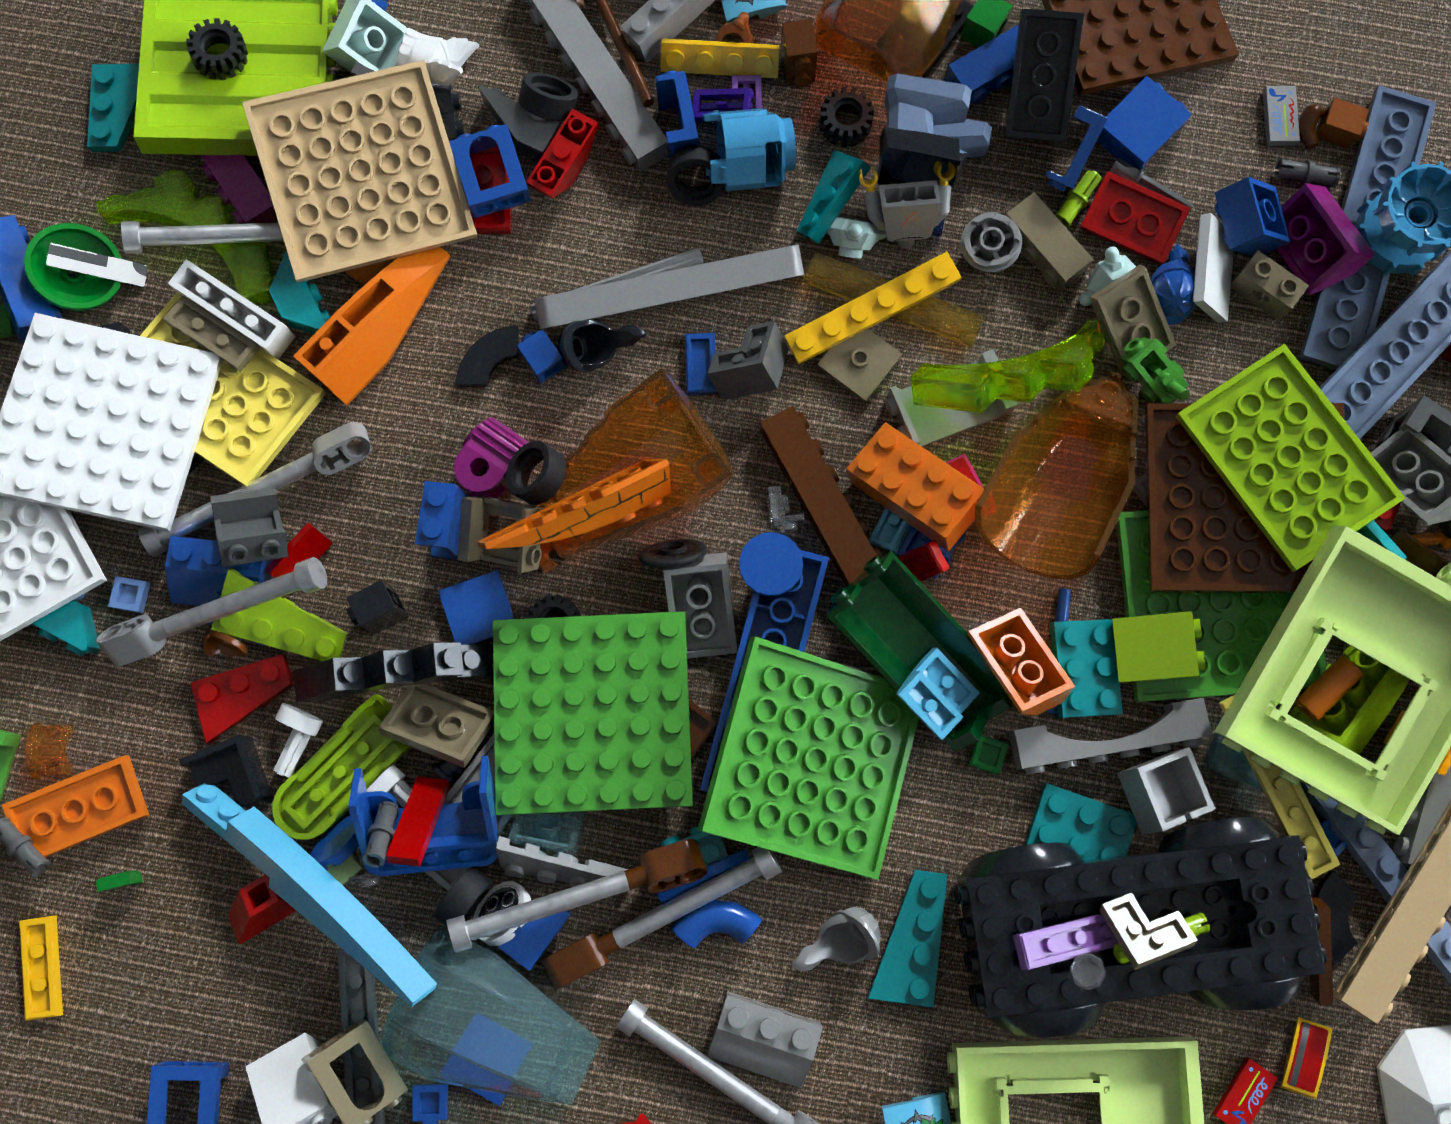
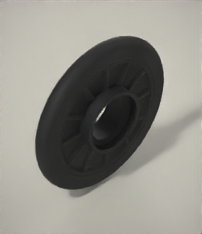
M693 539L667 540L644 548L639 553L638 558L643 565L648 567H679L694 563L703 558L707 553V546L703 542Z

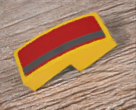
M1300 1017L1297 1018L1290 1052L1286 1056L1281 1088L1312 1099L1317 1098L1327 1060L1332 1028Z

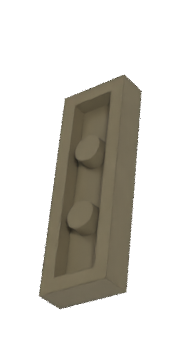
M184 296L178 300L163 318L166 324L205 350L214 353L223 362L240 373L260 350L256 343Z

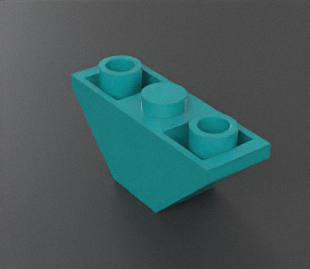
M286 251L269 291L281 317L291 328L314 335L331 315L327 309L322 310L319 301L323 300V297L315 283L310 284L309 280L296 282Z
M76 600L70 601L32 623L41 628L38 634L54 642L58 638L67 642L66 649L80 656H83L85 652L98 655L101 650L96 642L97 633L91 609Z

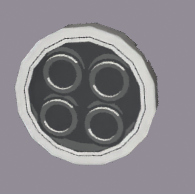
M514 881L502 882L494 886L477 906L473 919L531 901V897L524 887ZM518 926L479 939L489 946H500L514 938L516 934L513 932Z

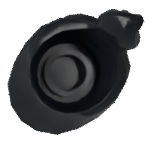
M599 320L574 321L566 326L559 337L558 352L562 356L564 363L572 369L582 373L592 372L609 363L618 348L633 346L646 336V332L634 325H625L619 329H612Z

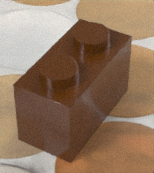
M812 19L782 23L780 56L786 86L802 87L815 82L818 49Z

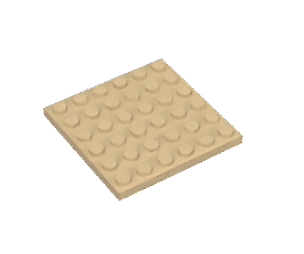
M424 60L242 102L297 283L477 238L476 229Z

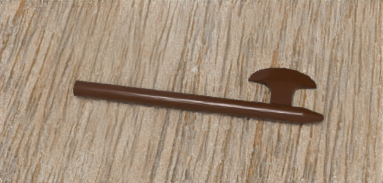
M575 0L577 3L585 6L583 0ZM594 0L643 106L649 107L653 105V96L608 1Z

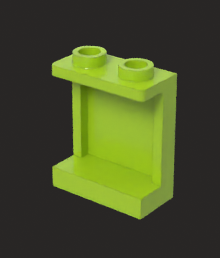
M1192 611L1112 619L1119 683L1127 684L1139 681L1189 677L1200 678L1199 670H1206L1204 650L1197 651L1196 638H1202L1200 618H1193Z

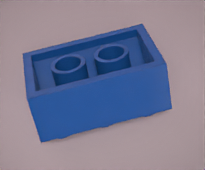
M170 536L165 563L170 601L173 604L200 606L211 602L215 592H222L230 567L239 571L241 575L253 582L263 583L271 580L272 575L265 568L274 559L222 567L218 541Z

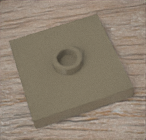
M867 329L830 348L817 364V368L859 400L866 403L901 359L902 353Z

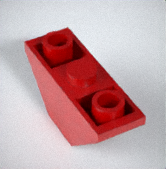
M572 109L527 179L526 185L552 199L569 189L587 162L599 126L598 122Z
M266 874L239 890L228 913L231 926L239 944L246 942L296 911L268 887L270 877Z

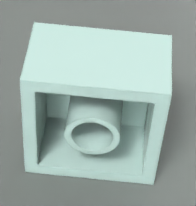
M346 0L322 52L350 72L356 61L374 71L395 67L399 48L408 28L371 0Z

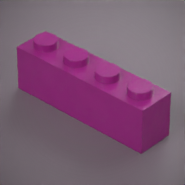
M193 155L195 159L202 157L205 162L201 166L202 170L211 182L214 180L218 181L220 187L216 191L226 205L232 202L236 210L231 213L239 224L274 223L278 221L270 193L244 155Z

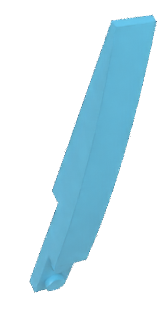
M203 783L182 794V805L270 877L268 887L408 1005L413 1007L436 989L437 983L390 932L323 866L259 810L252 807L246 811L215 785Z

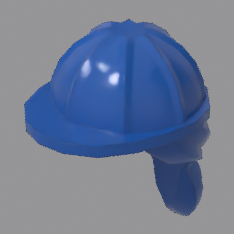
M1177 244L1169 252L1170 261L1157 268L1151 277L1152 285L1168 325L1182 322L1197 306L1193 302L1195 270L1188 264L1189 254L1180 244Z

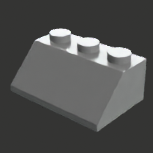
M1400 429L1371 452V455L1406 498L1401 503L1427 526L1451 520V457L1421 432L1413 433L1408 429L1406 431Z
M727 991L707 1057L802 1088L813 1062L823 1026L819 1021Z

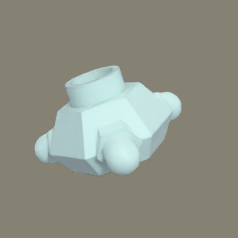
M837 217L827 231L833 245L840 246L838 255L862 259L863 250H870L876 242L887 237L886 231H879L872 222Z
M1116 247L1107 248L1105 259L1097 263L1088 279L1087 291L1079 297L1080 304L1083 306L1091 305L1090 296L1136 266L1126 255H1119V250Z

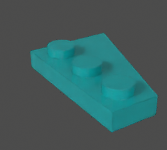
M139 63L92 64L87 147L92 152H122L134 122L132 116L136 109Z

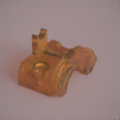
M42 722L32 725L26 738L25 756L28 771L34 780L48 775L73 774V765L68 761L66 747L69 736L74 734V725L43 726Z

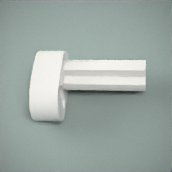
M282 703L275 719L293 728L273 771L289 778L293 775L310 737L317 735L323 720L297 707Z
M393 764L367 789V792H388L405 808L412 788L403 780L406 775Z

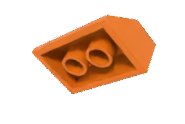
M1021 608L974 628L967 633L1020 714L1037 716L1062 704L1074 689L1075 685Z

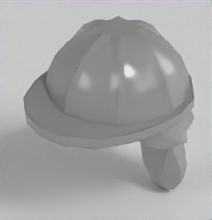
M859 907L836 911L822 925L818 940L814 944L801 949L798 957L792 962V967L797 970L808 971L815 968L824 959L845 964H855L863 960L874 959L880 953L881 933L878 921L874 918L873 914Z

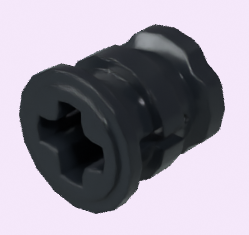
M472 758L470 759L467 765L471 764V762L473 761ZM443 759L431 766L442 779L448 780L451 786L456 782L455 778L458 775L461 776L465 771L463 767Z

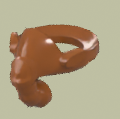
M742 12L733 22L725 23L719 29L715 41L722 42L726 35L733 33L739 35L744 43H754L753 34L750 33L749 14Z
M210 629L204 634L202 643L204 644L203 650L207 656H214L223 652L232 658L234 655L244 657L248 653V648L244 643L226 633Z

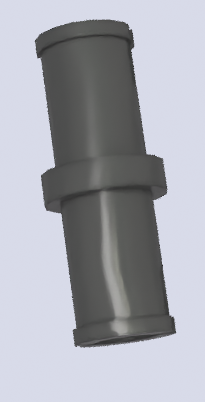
M1280 158L1275 166V169H1280V171L1274 172L1275 178L1298 180L1303 185L1305 183H1317L1335 187L1340 180V176L1334 175L1341 174V169L1339 167L1316 165L1311 160L1297 162Z
M384 801L383 805L379 803L374 824L368 829L367 836L369 842L363 856V862L369 867L379 868L380 865L383 866L385 863L387 849L395 833L393 829L395 820L399 813V807L393 802Z
M8 817L0 819V842L6 847L7 855L11 859H17L32 877H37L47 870L45 867L50 866V861L33 846V839L29 835H23L11 823Z

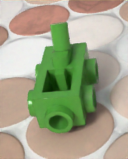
M1135 338L1125 346L1124 351L1126 353L1120 358L1125 364L1122 371L1133 382L1139 381L1143 386L1139 392L1148 402L1153 403L1155 401L1159 404H1169L1177 399L1184 401L1189 397L1190 392L1186 389L1189 384L1182 376L1185 373L1184 370L1175 361L1168 359L1165 355L1167 349L1158 339Z

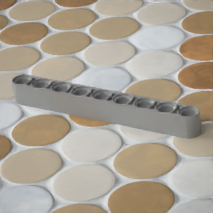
M799 244L538 297L534 298V304L540 329L574 321L588 320L805 274Z

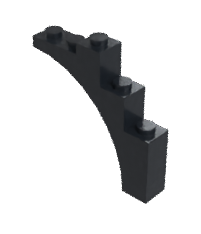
M461 642L431 643L412 650H382L364 657L331 658L293 671L296 703L325 702L349 695L409 685L494 678L493 644L461 645Z

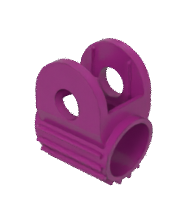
M488 417V419L478 424L464 440L462 449L454 463L456 479L471 496L482 495L499 498L508 489L505 478L510 460L516 451L529 442L493 417ZM488 468L485 475L478 476L480 470Z

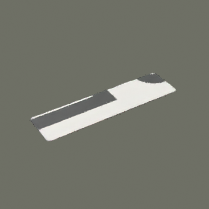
M53 243L49 245L46 262L48 266L141 287L145 286L148 268L144 264Z

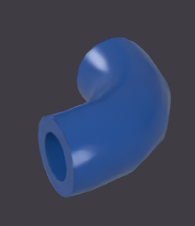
M713 900L677 919L672 924L671 929L680 939L694 949L703 939L714 933L728 934L742 945L757 929L762 918L737 902Z

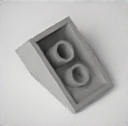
M727 552L707 554L700 560L688 565L663 568L669 612L685 611L687 659L737 653Z

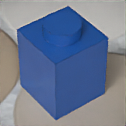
M543 329L537 333L535 331L528 333L521 339V343L517 345L521 356L540 384L566 368L562 356Z

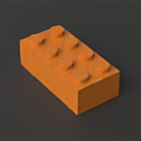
M886 422L846 468L851 484L932 541L936 540L937 544L948 552L988 504L986 489Z

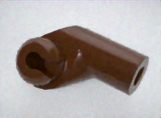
M1316 104L1307 106L1298 120L1299 135L1307 150H1311L1321 144L1315 127L1320 118L1324 117L1325 111L1322 106Z

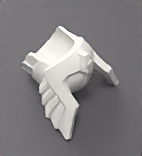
M408 28L399 48L396 66L424 60L432 86H449L462 74L463 69L461 67L475 50L479 48V44L468 41L467 38L457 39L453 37L449 40H443L440 37L424 35Z

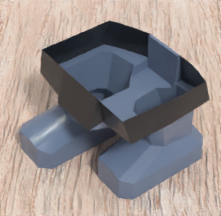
M903 74L889 76L884 101L888 113L887 127H884L879 140L878 185L937 180L939 185L940 178L934 173V164L939 161L942 165L941 174H944L948 170V162L950 161L956 171L955 176L949 180L948 186H951L952 192L963 170L966 157L986 156L992 127L986 122L966 119L972 92L969 87L964 84Z

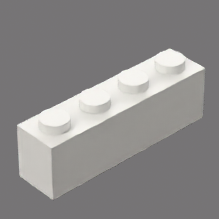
M187 259L168 282L178 294L186 297L238 331L278 360L296 337L285 324Z

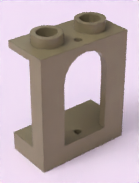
M482 495L462 498L457 560L464 562L484 560L517 567V573L539 569L542 557L540 544L519 547V549L479 548L477 541L488 536L489 513L523 519L542 510L543 507Z
M361 1018L301 1059L307 1070L313 1074L341 1124H370L373 1121L372 1116L381 1109L387 1111L396 1106L402 1100L401 1095L408 1091L369 1023ZM357 1043L361 1046L383 1085V1094L362 1109L357 1108L352 1103L329 1064Z

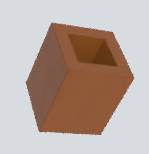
M1334 97L1324 109L1325 115L1320 119L1316 133L1321 140L1349 149L1357 139L1361 140L1364 137L1369 126V122L1365 121L1369 109Z

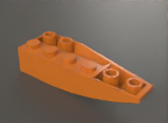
M437 247L398 257L342 305L293 357L303 368L348 406L390 362L450 259V254L443 248Z

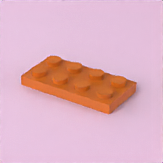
M127 755L2 804L5 817H8L11 823L23 835H29L33 839V846L45 858L150 816L130 756Z

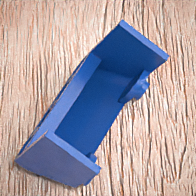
M481 756L480 781L471 782L463 788L462 802L443 805L420 867L388 863L385 857L384 865H380L379 868L369 867L364 863L366 870L373 875L389 876L486 866L493 863L498 857L496 851L498 830L495 812V789L489 757ZM361 768L354 769L348 807L363 859L369 842L367 836L368 829L374 824L379 803L383 805L384 801H389L397 806L398 804L396 798L388 792H367ZM399 808V813L396 817L393 828L395 831L402 816V813L404 811V808Z

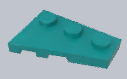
M834 150L796 231L803 237L819 244L860 185V169H862L864 178L871 167L861 159Z

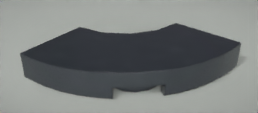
M502 327L487 333L477 340L468 349L459 365L456 386L488 387L490 376L497 366L507 360L519 358V349L517 347L519 344V327Z
M1329 871L1320 882L1314 898H1320L1330 907L1332 965L1335 966L1358 944L1350 932L1348 922L1350 906L1357 898V895L1335 871Z

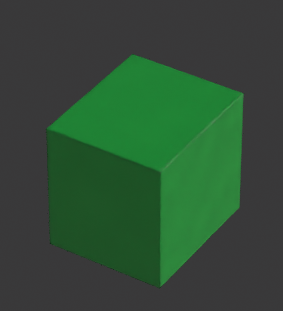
M977 0L966 17L961 38L979 48L998 37L1007 24L1013 5L1004 0Z

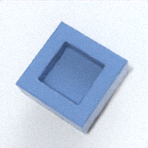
M115 576L108 607L144 614L151 583Z

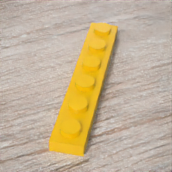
M948 251L784 335V339L799 365L961 281L962 277Z

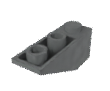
M480 85L479 91L484 104L500 126L508 125L512 141L519 152L539 162L560 129V122L535 116L526 111L519 104V100L516 102L508 98L505 93L497 88L492 87L489 89Z

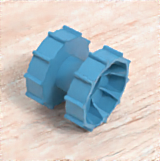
M1412 161L1396 178L1390 177L1380 187L1381 192L1374 200H1366L1357 209L1359 217L1355 228L1375 254L1368 262L1382 270L1384 276H1387L1389 273H1409L1410 276H1414L1425 267L1424 264L1428 261L1436 260L1451 246V170L1443 167L1444 163L1442 161L1437 165H1416V162Z

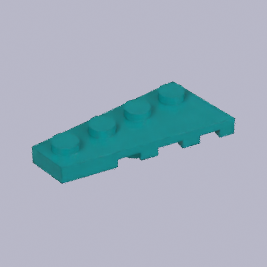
M913 870L899 908L900 911L889 935L883 957H881L875 979L867 995L868 999L934 1008L948 874Z

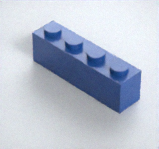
M1018 25L949 64L944 80L946 82L964 84L972 90L970 103L973 102L974 104L984 100L989 92L998 88L1001 90L1011 83Z
M15 215L0 217V295L19 342H23L26 340L35 313L61 319L62 317L59 308L40 297L29 284L24 270L25 251L27 244L30 242L28 233L24 225H18Z

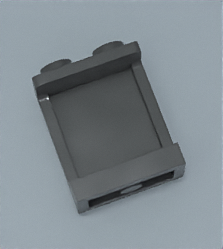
M275 487L210 496L222 567L289 557L286 533L281 521Z

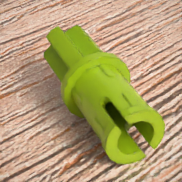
M1088 170L1075 189L1069 190L1067 200L1055 214L1065 227H1070L1081 209L1089 205L1088 199L1102 181V177L1096 171Z

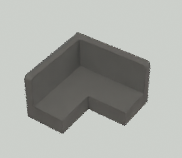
M775 321L747 327L740 348L713 354L707 375L722 399L726 400L778 389L789 347Z

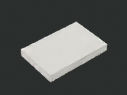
M1212 213L1201 215L1199 221L1193 302L1217 323L1228 322L1234 250H1230L1224 242L1223 232L1225 230L1223 224Z

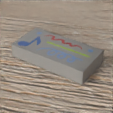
M1266 86L1263 90L1266 146H1296L1300 141L1296 86Z

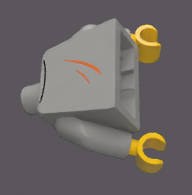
M937 161L934 164V173L940 178L939 185L937 180L879 185V190L877 191L875 190V184L878 181L877 170L872 166L874 177L871 180H865L862 169H860L859 181L862 186L866 187V193L863 194L868 219L879 231H886L887 240L890 242L897 241L898 245L902 248H910L915 244V240L929 238L934 227L938 226L948 215L951 199V186H948L949 180L956 173L955 167L950 161L948 162V170L944 174H941V163Z

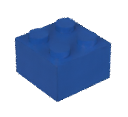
M1246 177L1214 193L1217 201L1215 211L1222 220L1225 230L1223 232V239L1230 250L1253 256L1258 250L1263 254H1267L1291 243L1275 186Z

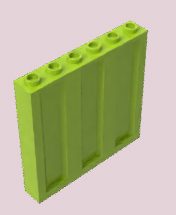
M144 0L134 124V139L141 153L258 156L242 102L335 81L334 74H331V67H336V61L323 53L322 50L335 25L333 23V16H338L337 0ZM214 18H219L221 24H223L224 20L230 21L231 27L235 25L238 27L239 32H241L248 52L246 56L248 61L247 64L242 63L244 69L241 72L235 69L236 76L231 78L228 73L225 74L226 80H221L219 75H216V79L213 80L209 78L208 74L206 76L201 75L200 71L194 67L187 49L186 39H190L188 35L190 30L196 32L194 25L199 23L201 27L205 26L203 20L209 19L210 24L214 23ZM214 44L206 50V53L209 55H220L227 51L229 46L226 44Z

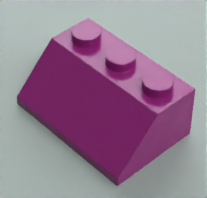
M1305 183L1281 206L1291 243L1278 248L1277 251L1294 275L1309 285L1306 289L1308 295H1313L1352 276L1375 256L1372 249L1325 186Z

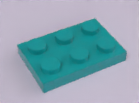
M1112 619L1049 623L1052 654L1075 685L1064 702L1057 706L1058 718L1123 714Z
M1044 783L1025 845L1067 843L1072 845L1084 861L1124 856L1128 853L1137 822L1132 813Z

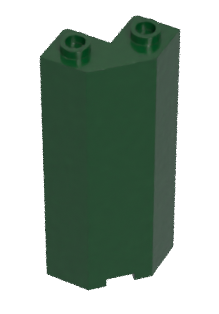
M892 551L881 558L878 555L874 556L863 567L864 571L847 588H841L832 596L830 601L833 604L826 613V616L897 691L932 647L938 648L980 692L961 713L963 716L961 721L943 739L956 753L977 742L987 721L1009 710L1013 702L967 635V632Z

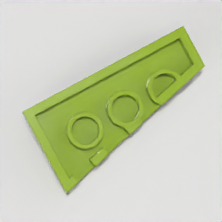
M230 567L220 598L260 583L251 581L241 575L239 571ZM279 597L215 620L211 630L223 632L231 636L320 661L340 658L348 634L317 615L297 607L294 602L285 597Z

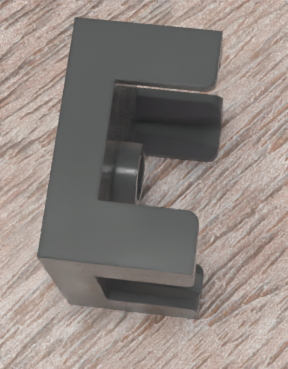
M1424 395L1395 415L1376 443L1377 446H1380L1400 429L1402 431L1408 429L1413 433L1421 432L1451 457V413Z

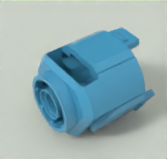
M765 108L725 112L714 110L712 113L702 114L703 121H716L717 154L721 158L710 161V170L705 167L706 179H711V184H724L723 189L725 192L779 187L785 180V172L795 171L796 142L791 118H780L777 114L767 112Z

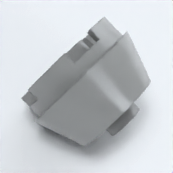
M986 212L972 219L964 228L961 236V250L964 258L971 266L984 272H997L1006 269L1016 261L1022 249V235L1016 223L1009 217L996 212Z

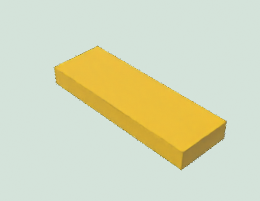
M57 915L20 920L25 1021L63 1015Z

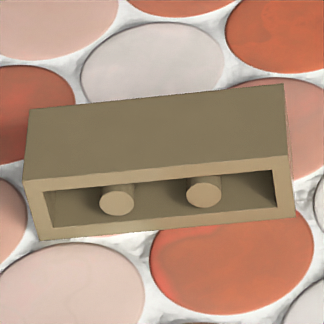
M1035 192L1006 213L1005 216L1012 219L1021 232L1022 253L1026 260L1035 264L1042 272L1046 283L1054 286L1059 292L1087 271L1094 260Z

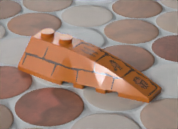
M643 459L477 541L479 548L483 549L524 547L580 535L616 521L619 524L627 522L636 517L635 511L643 507L646 510L655 508L663 503V497L671 494L670 464L667 459Z

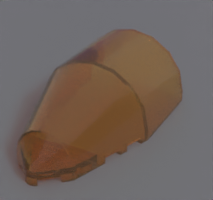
M1110 372V375L1107 377L1093 380L1090 377L1078 379L1058 396L1043 413H1038L1034 417L1033 422L1023 430H1018L1012 437L975 508L976 528L986 544L1004 560L1036 575L1051 579L1069 580L1088 575L1097 565L1130 497L1136 480L1135 460L1137 450L1135 448L1139 402L1133 393L1130 394L1122 382L1123 376L1121 374Z

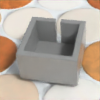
M1190 747L1168 752L1117 773L1142 835L1163 832L1187 822V820L1215 810Z

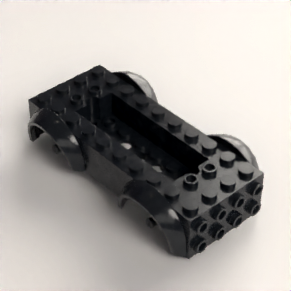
M1238 817L1201 823L1171 832L1163 837L1158 851L1084 861L1072 845L1057 842L1011 847L977 857L966 865L961 876L957 877L958 884L953 885L955 902L957 905L961 904L963 914L962 918H958L961 938H966L968 951L963 952L966 971H971L973 985L968 986L971 1005H976L979 1012L1005 1031L1021 1036L1044 1038L1065 1036L1089 1029L1099 1020L1106 1002L1187 992L1193 999L1203 1004L1229 1010H1260L1289 1003L1297 997L1306 976L1326 973L1324 964L1327 963V954L1324 946L1320 943L1318 935L1320 918L1317 911L1313 908L1311 895L1314 893V886L1310 876L1307 875L1305 861L1307 860L1306 847L1300 841V835H1281L1262 817ZM1129 893L1133 894L1149 922L1156 920L1161 910L1170 909L1173 913L1179 911L1183 918L1201 912L1208 920L1201 923V925H1210L1209 933L1196 936L1198 941L1193 947L1137 970L1133 968L1130 961L1120 964L1114 957L1113 948L1029 970H1021L1013 935L1101 914L1099 909L1102 904Z

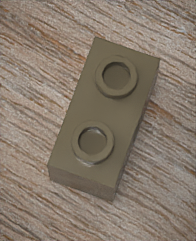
M1259 250L1247 261L1231 282L1233 290L1277 321L1281 320L1295 306L1309 287L1308 284Z

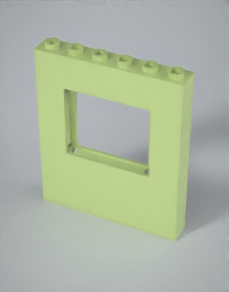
M1332 526L1214 732L1224 737L1222 744L1238 753L1241 752L1242 748L1252 753L1253 755L1250 760L1266 769H1269L1271 765L1280 769L1279 776L1290 783L1298 786L1301 781L1310 786L1307 792L1318 799L1327 802L1328 798H1331L1338 802L1336 809L1355 819L1357 814L1366 818L1367 821L1364 825L1384 835L1386 830L1400 835L1451 747V586L1347 526ZM1324 629L1323 634H1319V631ZM1332 635L1420 685L1375 764L1287 714ZM1278 704H1282L1279 710L1276 709V706Z
M1188 1036L952 1043V1052L947 1053L948 1073H953L954 1087H949L950 1108H955L956 1122H951V1124H1010L1008 1095L1099 1092L1101 1124H1204L1198 1041Z

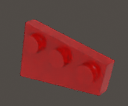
M286 655L273 656L190 683L205 742L207 744L213 743L225 731L237 726L244 721L245 717L259 707H264L294 685Z

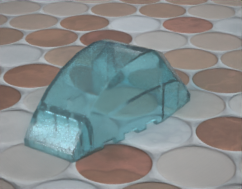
M439 925L416 959L419 965L437 983L436 989L413 1007L408 1005L399 996L397 997L386 1019L379 1041L389 1059L430 1081L572 1105L601 1040L497 952L471 941V949L455 953L448 929Z

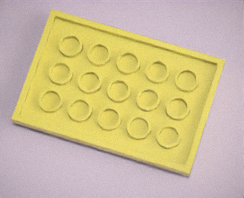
M178 293L173 296L140 335L141 337L207 351L164 321L163 318L182 297ZM259 348L260 350L241 373L225 362H222L195 449V453L246 487L262 475L326 395L324 389L261 348Z

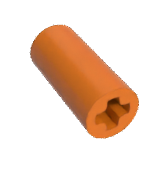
M1340 656L1294 702L1307 717L1318 722L1364 675L1352 661L1344 656Z

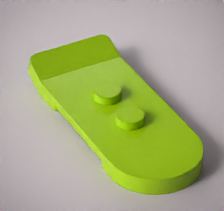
M373 695L358 707L343 723L342 727L277 790L272 804L273 818L276 825L289 837L298 840L318 838L327 833L349 811L348 805L354 769L361 768L366 789H368L382 773L412 748L380 735L378 727L392 709V706L381 695Z

